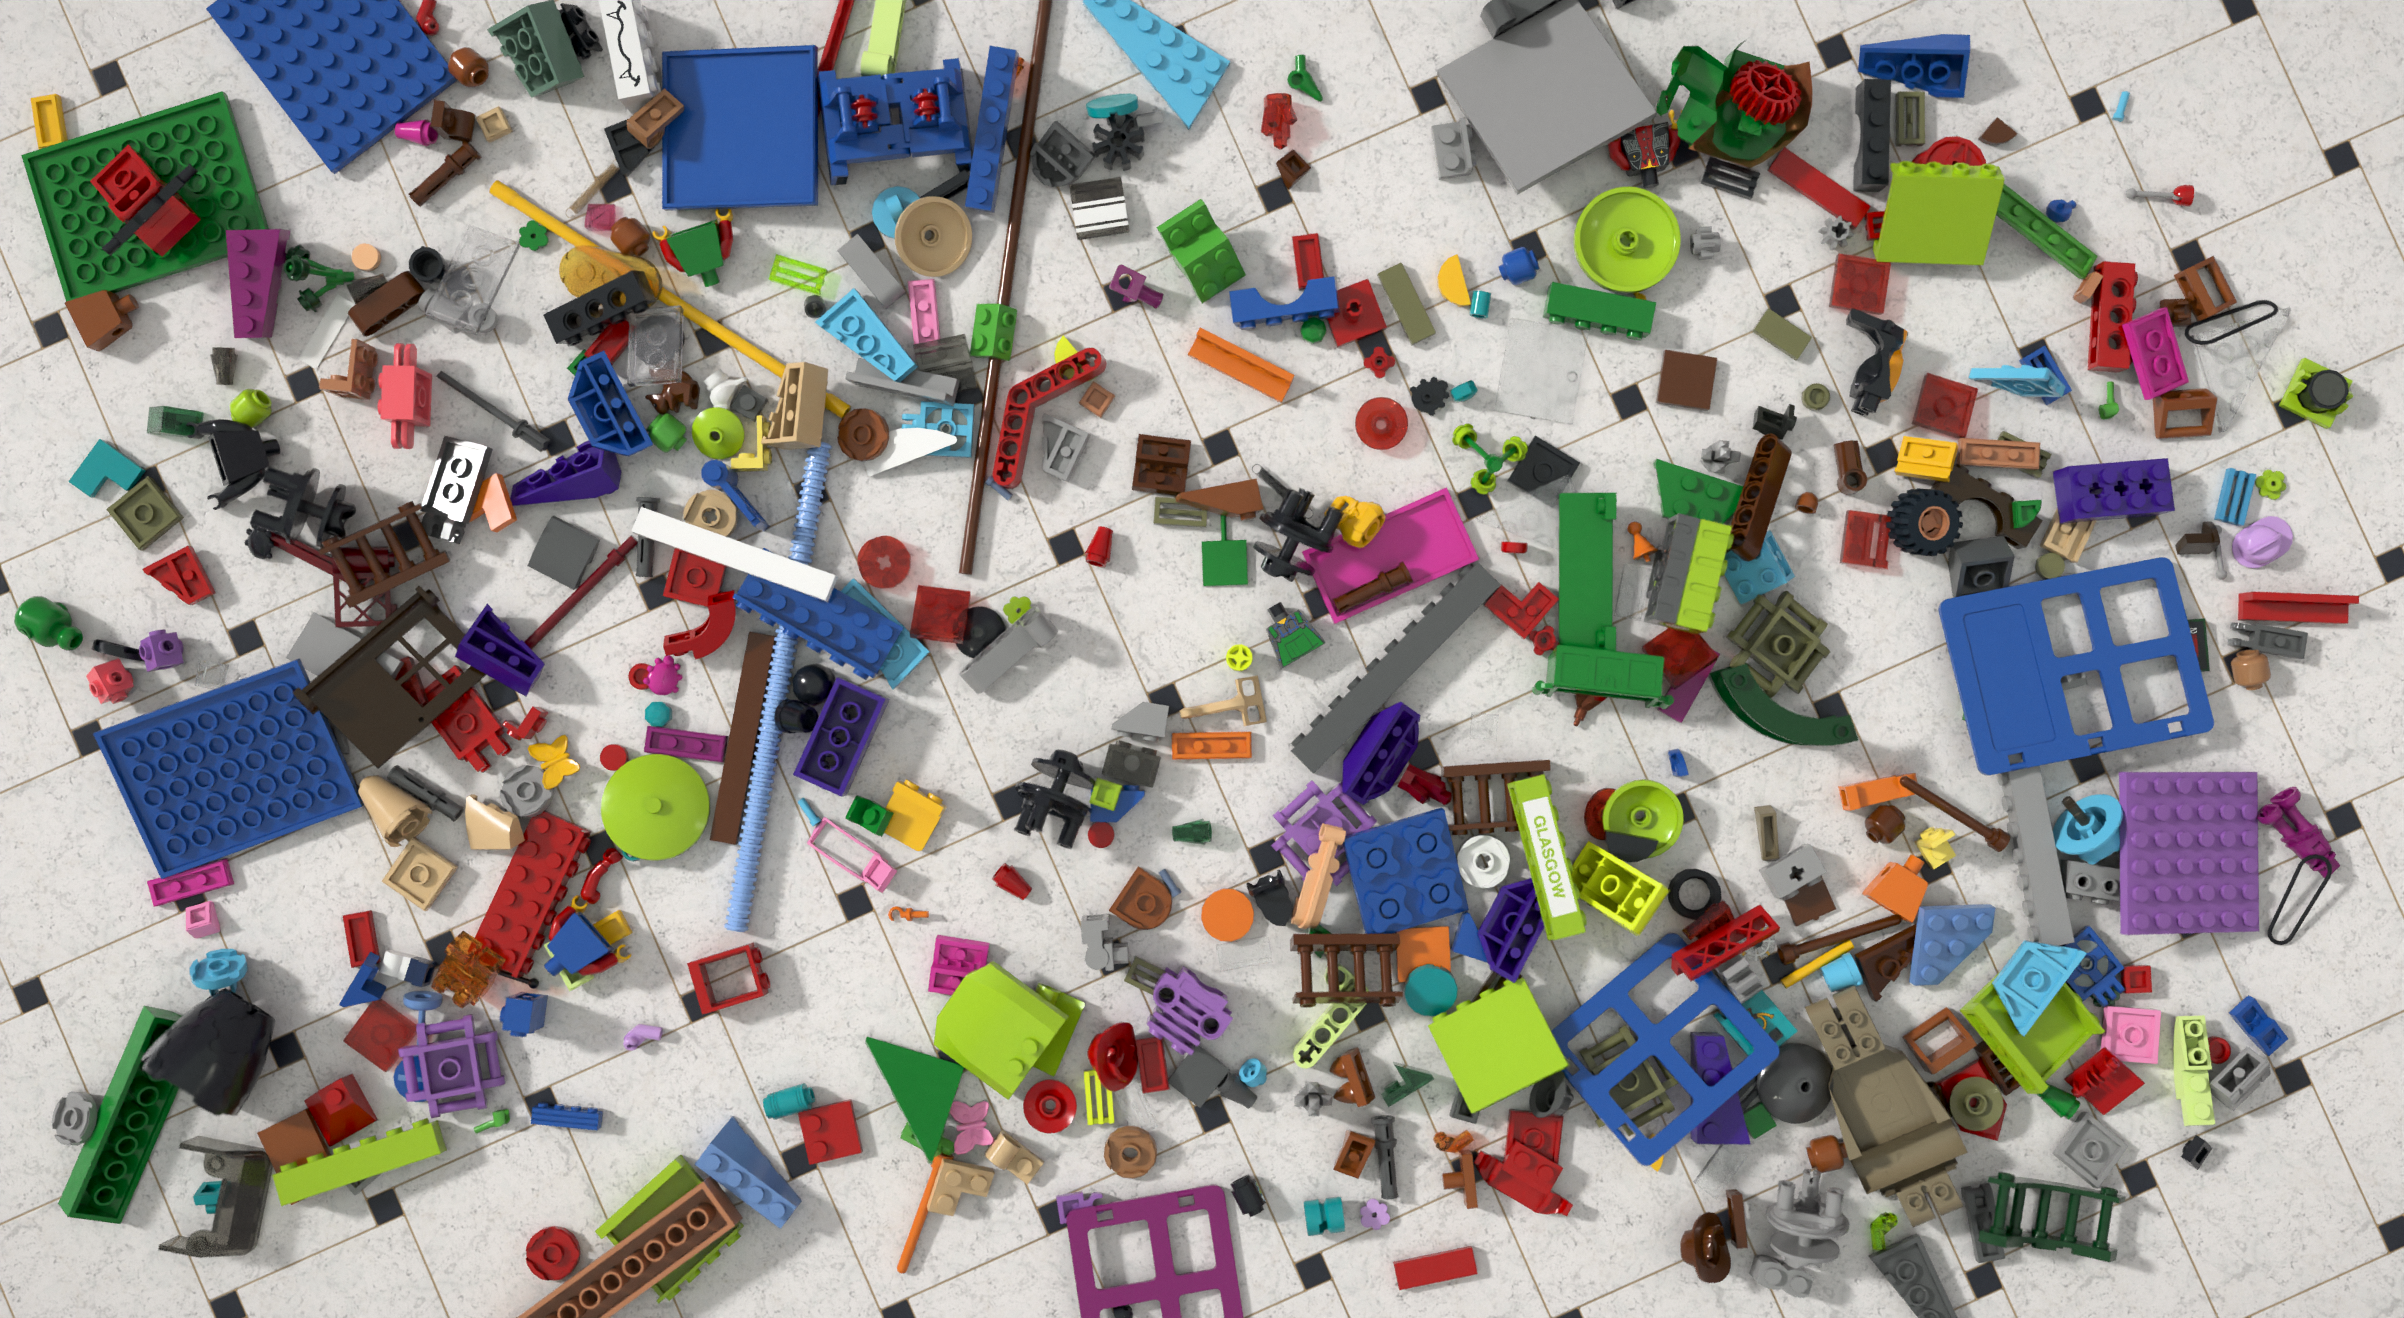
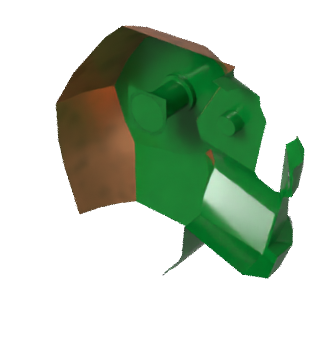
M1743 41L1730 52L1724 64H1722L1699 46H1683L1672 61V77L1667 90H1663L1660 94L1656 112L1661 117L1668 112L1679 85H1683L1690 91L1689 98L1677 121L1678 136L1689 144V149L1752 168L1787 146L1808 126L1813 92L1810 61L1796 65H1782L1737 50L1745 42ZM1759 60L1761 63L1768 61L1772 66L1776 64L1777 68L1785 69L1787 75L1793 76L1792 81L1798 83L1797 88L1801 90L1800 105L1795 114L1783 124L1777 123L1774 126L1768 122L1764 125L1761 120L1754 121V118L1750 115L1746 116L1745 111L1738 110L1739 104L1732 102L1733 96L1729 94L1731 91V80L1737 70L1748 61L1754 62Z

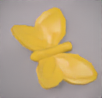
M561 735L551 745L536 743L528 747L530 756L537 761L545 762L541 764L543 770L547 769L543 773L542 783L547 790L558 786L564 776L573 775L580 770V765L573 759H568L570 754L565 753L568 747L566 735Z

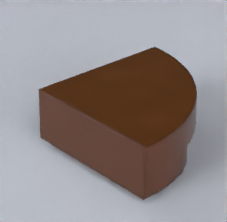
M1997 117L1978 140L1985 144H2002L2010 141L2017 133Z

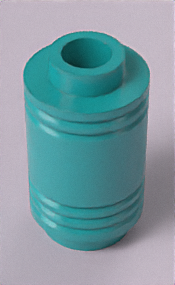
M805 1083L768 1094L763 1099L764 1111L769 1119L773 1118L774 1120L803 1112L812 1108V1103L815 1102V1095L813 1089L807 1087Z

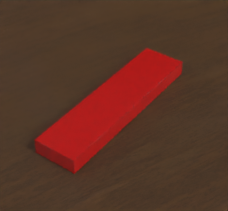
M1785 147L1767 170L1834 217L1842 216V221L1846 223L1851 222L1852 224L1849 227L1853 230L1859 225L1871 207Z

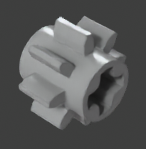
M1842 216L1837 217L1835 222L1830 218L1825 220L1827 228L1823 227L1818 231L1820 234H1823L1821 244L1827 243L1830 245L1831 250H1834L1837 244L1842 248L1847 246L1846 239L1854 236V233L1849 232V226L1852 223L1842 221Z
M1712 226L1699 227V229H1696V234H1691L1690 250L1692 254H1699V260L1712 259L1714 252L1720 251L1719 232L1712 233Z

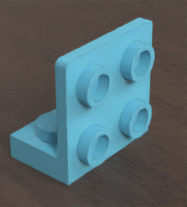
M1771 530L1767 531L1761 551L1754 560L1743 561L1733 551L1725 554L1724 560H1727V568L1724 575L1740 604L1756 598L1758 594L1763 595L1795 577Z

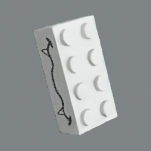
M599 0L618 99L630 113H636L662 91V85L660 82H657L655 74L659 72L656 57H652L650 47H654L652 34L650 31H647L645 22L649 21L645 5H641L640 0Z

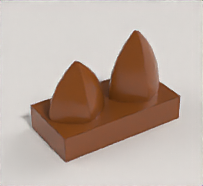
M1358 1047L1348 1050L1333 1062L1330 1072L1338 1077L1348 1078L1349 1082L1343 1084L1336 1091L1334 1099L1343 1103L1357 1104L1358 1107L1368 1105L1376 1098Z

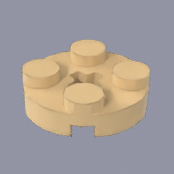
M711 489L693 495L685 505L683 516L688 524L729 537L737 526L738 508L729 496ZM715 509L717 520L711 521L708 524L707 517L704 514L706 511L711 512Z

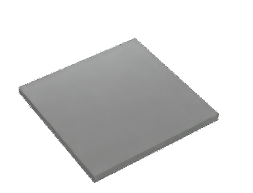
M1562 0L1437 70L1438 77L1517 195L1652 120L1657 115L1654 107L1578 0Z

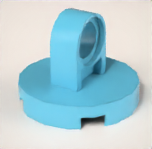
M900 186L887 188L880 193L874 201L872 209L873 221L883 235L895 240V228L900 215L912 202L920 199L919 196L909 188Z
M234 949L210 951L206 953L207 958L198 962V959L193 961L189 968L192 983L198 988L209 990L211 996L219 992L218 989L228 986L231 988L230 991L236 993L237 982L248 971L245 955H238Z

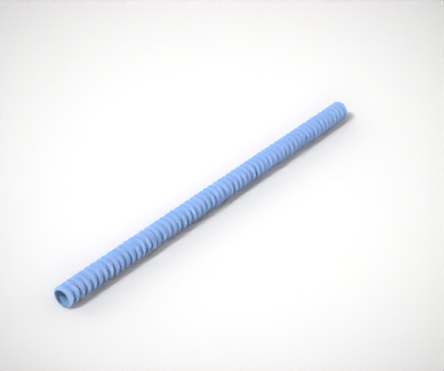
M821 442V447L807 450L809 457L805 459L807 466H804L806 474L802 476L805 480L801 483L803 490L799 494L802 497L798 499L800 507H797L799 515L795 516L798 520L797 523H794L796 531L792 533L795 536L791 540V543H793V547H790L792 555L788 556V559L808 566L809 563H812L810 555L814 553L811 549L815 547L813 539H816L814 532L818 530V527H816V523H819L817 515L821 513L818 509L822 506L820 498L824 496L821 492L825 490L823 482H826L824 475L828 473V470H826V466H829L827 458L831 456L828 452L832 449V446L825 442ZM781 625L775 631L778 635L774 637L776 645H773V649H775V652L771 654V657H774L773 662H770L772 670L768 671L771 675L770 678H767L769 686L765 688L768 690V693L764 694V698H766V702H763L765 710L761 711V714L764 716L763 719H760L762 727L758 729L761 733L757 735L759 743H756L758 750L754 752V755H756V759L753 760L755 767L751 769L754 773L753 776H750L752 784L748 786L751 790L747 792L749 800H746L745 803L748 805V808L744 809L746 817H743L745 825L741 826V829H744L743 833H740L742 841L738 843L741 848L737 850L739 858H736V862H738V865L734 866V870H736V874H733L735 882L731 884L734 888L730 891L732 899L728 901L731 903L730 907H727L729 915H726L725 918L728 922L724 924L727 930L745 932L749 928L746 926V923L750 922L748 915L751 914L749 906L753 905V902L750 900L754 898L752 890H755L756 886L753 883L757 881L755 873H758V869H756V866L760 864V861H758V857H761L759 849L763 847L760 843L764 840L762 832L766 830L763 828L764 824H767V820H765V816H768L766 808L770 807V804L767 802L771 799L769 791H772L773 788L770 785L774 783L772 775H775V771H773V768L777 766V763L774 762L775 759H778L776 751L780 749L777 745L778 742H781L779 734H782V731L775 724V711L782 700L788 699L786 698V693H789L790 690L787 687L791 685L789 677H792L790 670L794 669V665L791 664L792 661H795L793 653L797 651L794 647L795 644H798V641L784 634L783 630L785 628Z

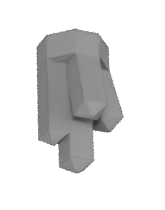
M1719 440L1708 448L1702 449L1701 463L1708 471L1724 474L1725 467L1728 464L1740 462L1741 452L1731 451L1729 441Z
M1318 1082L1306 1083L1295 1096V1107H1304L1308 1111L1309 1116H1319V1109L1322 1106L1332 1105V1095L1326 1093Z

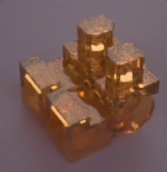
M462 931L447 946L445 951L447 954L446 958L441 963L431 985L438 993H444L447 989L453 991L452 1000L460 1008H464L469 1003L474 1006L489 991L506 959L487 946L480 952L483 944L465 931Z

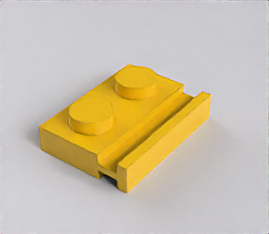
M1904 436L1897 459V467L1894 472L1899 476L1949 482L1950 473L1953 470L1958 451V444Z

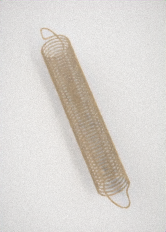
M614 164L608 166L610 171L602 173V178L600 180L596 179L593 184L595 187H604L606 183L603 180L611 179L613 176L611 173L613 171L617 172L619 169ZM590 186L585 190L587 193L585 195L581 194L578 198L579 200L576 203L574 202L570 208L573 210L583 208L580 202H589L590 197L588 195L596 194L598 190Z

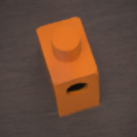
M1911 854L1904 866L1895 862H1889L1862 894L1894 915H1899L1902 920L1913 923L1928 887V882L1917 876L1925 862Z

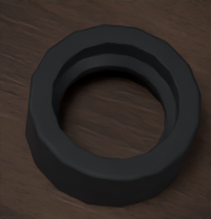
M1685 869L1677 873L1670 881L1668 887V901L1672 909L1680 916L1692 920L1705 919L1711 916L1718 909L1721 901V888L1717 880L1710 873L1699 869ZM1697 878L1707 884L1710 890V897L1704 907L1698 910H1691L1681 903L1679 890L1685 881Z

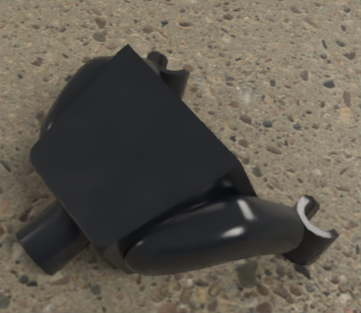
M217 419L200 423L188 422L186 424L187 427L195 428L194 434L187 435L188 438L201 439L204 435H210L208 439L223 486L228 485L221 492L207 497L208 500L213 498L218 500V506L214 507V510L225 507L229 502L254 488L264 478L265 469L269 467L267 457L280 454V447L276 439L262 442L258 430H253L252 427L241 422Z

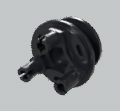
M269 466L263 478V483L270 484L269 488H271L268 490L267 495L287 501L283 515L280 517L255 509L250 525L286 538V543L292 545L299 537L308 515L322 519L316 542L317 546L322 548L324 547L322 542L329 539L331 535H337L339 538L346 537L344 524L350 517L355 515L356 507L354 504L344 501L346 486L343 484H338L327 507L313 503L319 484V469L313 468L311 471L308 470L303 476L295 472L292 475Z
M1288 488L1280 508L1276 509L1274 513H1262L1259 517L1267 526L1287 536L1282 549L1263 542H1255L1254 549L1265 556L1261 564L1262 570L1270 576H1282L1290 582L1294 581L1298 572L1312 576L1315 569L1305 561L1294 556L1298 544L1302 543L1319 551L1331 553L1333 550L1331 541L1344 512L1329 506L1320 527H1315L1306 520L1307 517L1305 516L1315 494L1305 491L1303 488H1299V492Z
M1055 750L1049 760L1034 758L1031 763L1032 767L1039 772L1054 778L1051 789L1026 782H1018L1015 789L1018 791V795L1023 798L1021 804L1023 809L1014 831L1025 836H1030L1031 830L1034 831L1035 829L1036 832L1042 833V828L1049 814L1064 821L1057 845L1072 849L1084 818L1090 816L1092 810L1086 804L1063 794L1066 784L1093 788L1095 780L1083 773V763L1079 761L1077 755L1065 750Z

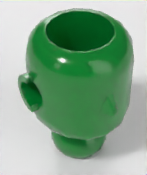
M34 596L24 601L15 613L14 623L17 630L41 646L54 647L58 645L63 650L71 651L79 647L83 641L81 630L72 626L71 616L67 608L60 602L55 604L43 596Z

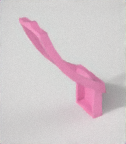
M826 817L815 827L812 836L807 842L808 845L858 879L866 883L868 882L881 893L884 892L897 872L877 851L862 843ZM827 822L874 854L861 875L853 872L813 844Z

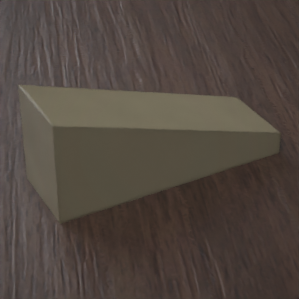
M1771 805L1754 807L1761 859L1763 861L1778 859L1776 811Z

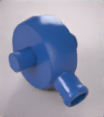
M2063 199L2053 200L2046 208V215L2055 223L2065 222L2072 215V209L2076 208V202L2071 200L2067 203Z

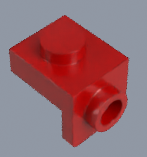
M532 706L521 725L512 720H505L502 725L508 729L507 734L519 741L522 738L532 739L536 732L539 733L546 725L547 719L545 717L549 712L541 707Z

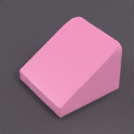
M213 901L186 908V931L194 938H201L220 932V924Z

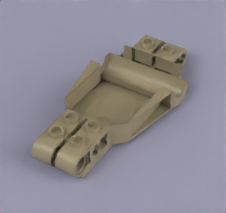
M1855 985L1832 995L1842 1015L1837 1018L1828 998L1806 1006V1012L1833 1065L1828 1083L1829 1087L1833 1078V1093L1830 1088L1829 1091L1849 1161H1851L1866 1194L1880 1190L1881 1194L1885 1195V1197L1896 1194L1912 1227L1936 1218L1925 1196L1927 1192H1929L1941 1216L1964 1207L1947 1173L1957 1168L1956 1157L1968 1153L1948 1111L1904 1052L1883 1043ZM1844 1023L1855 1042L1852 1046L1841 1026ZM1897 1149L1901 1151V1157L1898 1164L1896 1155Z

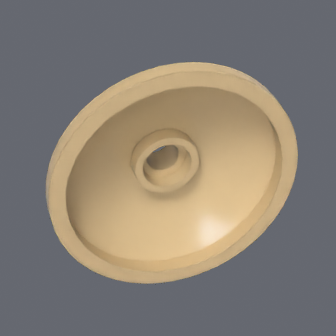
M929 196L912 202L900 215L895 228V245L901 260L911 270L924 276L939 277L955 271L967 258L972 244V229L967 215L956 203L943 197ZM930 230L932 235L930 239L926 240L925 232Z

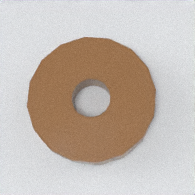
M1125 1126L1118 1128L1109 1135L1105 1142L1104 1158L1110 1170L1112 1169L1117 1172V1175L1123 1178L1133 1179L1144 1176L1156 1162L1157 1146L1155 1140L1148 1131L1140 1127ZM1134 1148L1138 1154L1135 1157H1127L1123 1152L1124 1149Z

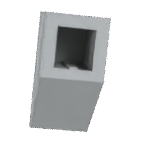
M1142 702L1114 722L1112 729L1117 730L1116 735L1132 738L1133 733L1143 734V740L1158 742L1159 737H1165L1169 706Z

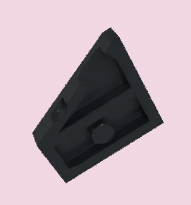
M627 120L604 128L622 176L628 177L654 147L647 149L627 130Z

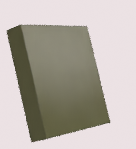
M149 476L106 509L134 545L141 551H144L184 518L154 479Z

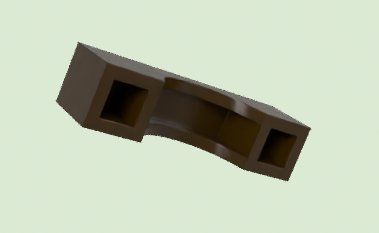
M1960 464L1953 466L1949 482H1934L1931 489L1950 494L1953 497L1951 501H1957L1960 504L1965 500H1975L1986 505L1995 518V536H2004L2007 543L2016 549L2027 547L2043 521L2036 516L2028 525L2014 529L2012 502L2015 499L2007 493H1998L1993 490L1991 483L1982 478L1976 479L1969 475V470Z

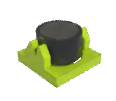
M2303 358L2300 360L2279 406L2325 429L2331 428L2336 415L2343 413L2349 406L2346 402L2353 398L2352 392L2349 391L2353 381L2337 371L2330 370L2307 358ZM2297 394H2299V399H2300V401L2302 402L2303 407H2302V405L2300 404V402H2299V400H2298Z

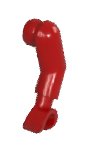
M608 848L603 854L604 860H600L587 873L580 894L581 898L589 904H595L600 899V893L596 890L600 878L608 871L611 864H615L623 858V855L615 848Z

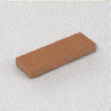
M1960 438L1958 439L1957 464L1962 466L2038 470L2040 464V443Z

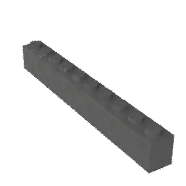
M1479 563L1473 567L1468 564L1458 574L1461 579L1455 585L1450 582L1440 592L1443 597L1436 604L1431 601L1421 611L1424 616L1418 622L1412 620L1403 629L1406 635L1399 642L1396 639L1391 641L1384 649L1387 654L1381 660L1376 657L1365 668L1368 673L1362 679L1357 676L1347 686L1350 691L1343 698L1338 695L1328 705L1331 710L1325 716L1319 714L1309 724L1312 729L1306 735L1301 732L1291 742L1294 746L1291 752L1313 774L1501 585Z

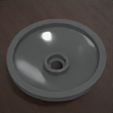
M1789 1043L1780 1046L1778 1057L1763 1069L1757 1077V1091L1764 1108L1773 1117L1792 1124L1805 1123L1818 1117L1831 1100L1829 1088L1833 1093V1078L1828 1087L1832 1073L1828 1060L1820 1051L1806 1044ZM1806 1082V1088L1802 1091L1801 1084Z

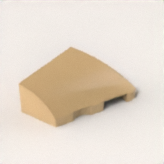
M475 794L466 797V829L471 850L512 849L525 841L517 815L509 811L504 812L493 803L485 805L477 801L478 796Z

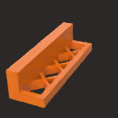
M1201 327L1188 353L1189 357L1282 403L1295 376Z

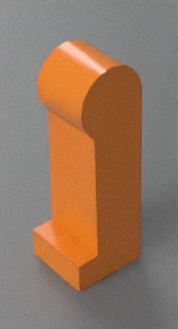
M1916 773L1893 775L1838 786L1843 810L1852 811L1861 807L1915 795L1900 784V778L1907 776L1917 782Z

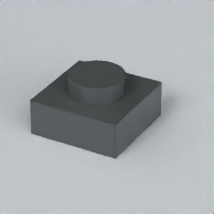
M744 385L731 408L755 422L768 399Z

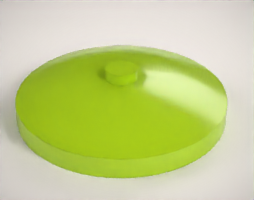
M1637 187L1613 188L1595 197L1579 216L1573 237L1575 256L1586 276L1603 289L1623 294L1641 292L1660 282L1674 266L1681 243L1678 221L1671 208L1656 194Z
M663 754L640 756L621 766L608 781L601 801L603 825L611 840L629 855L649 861L671 859L689 850L704 833L710 816L709 793L700 775L684 761Z

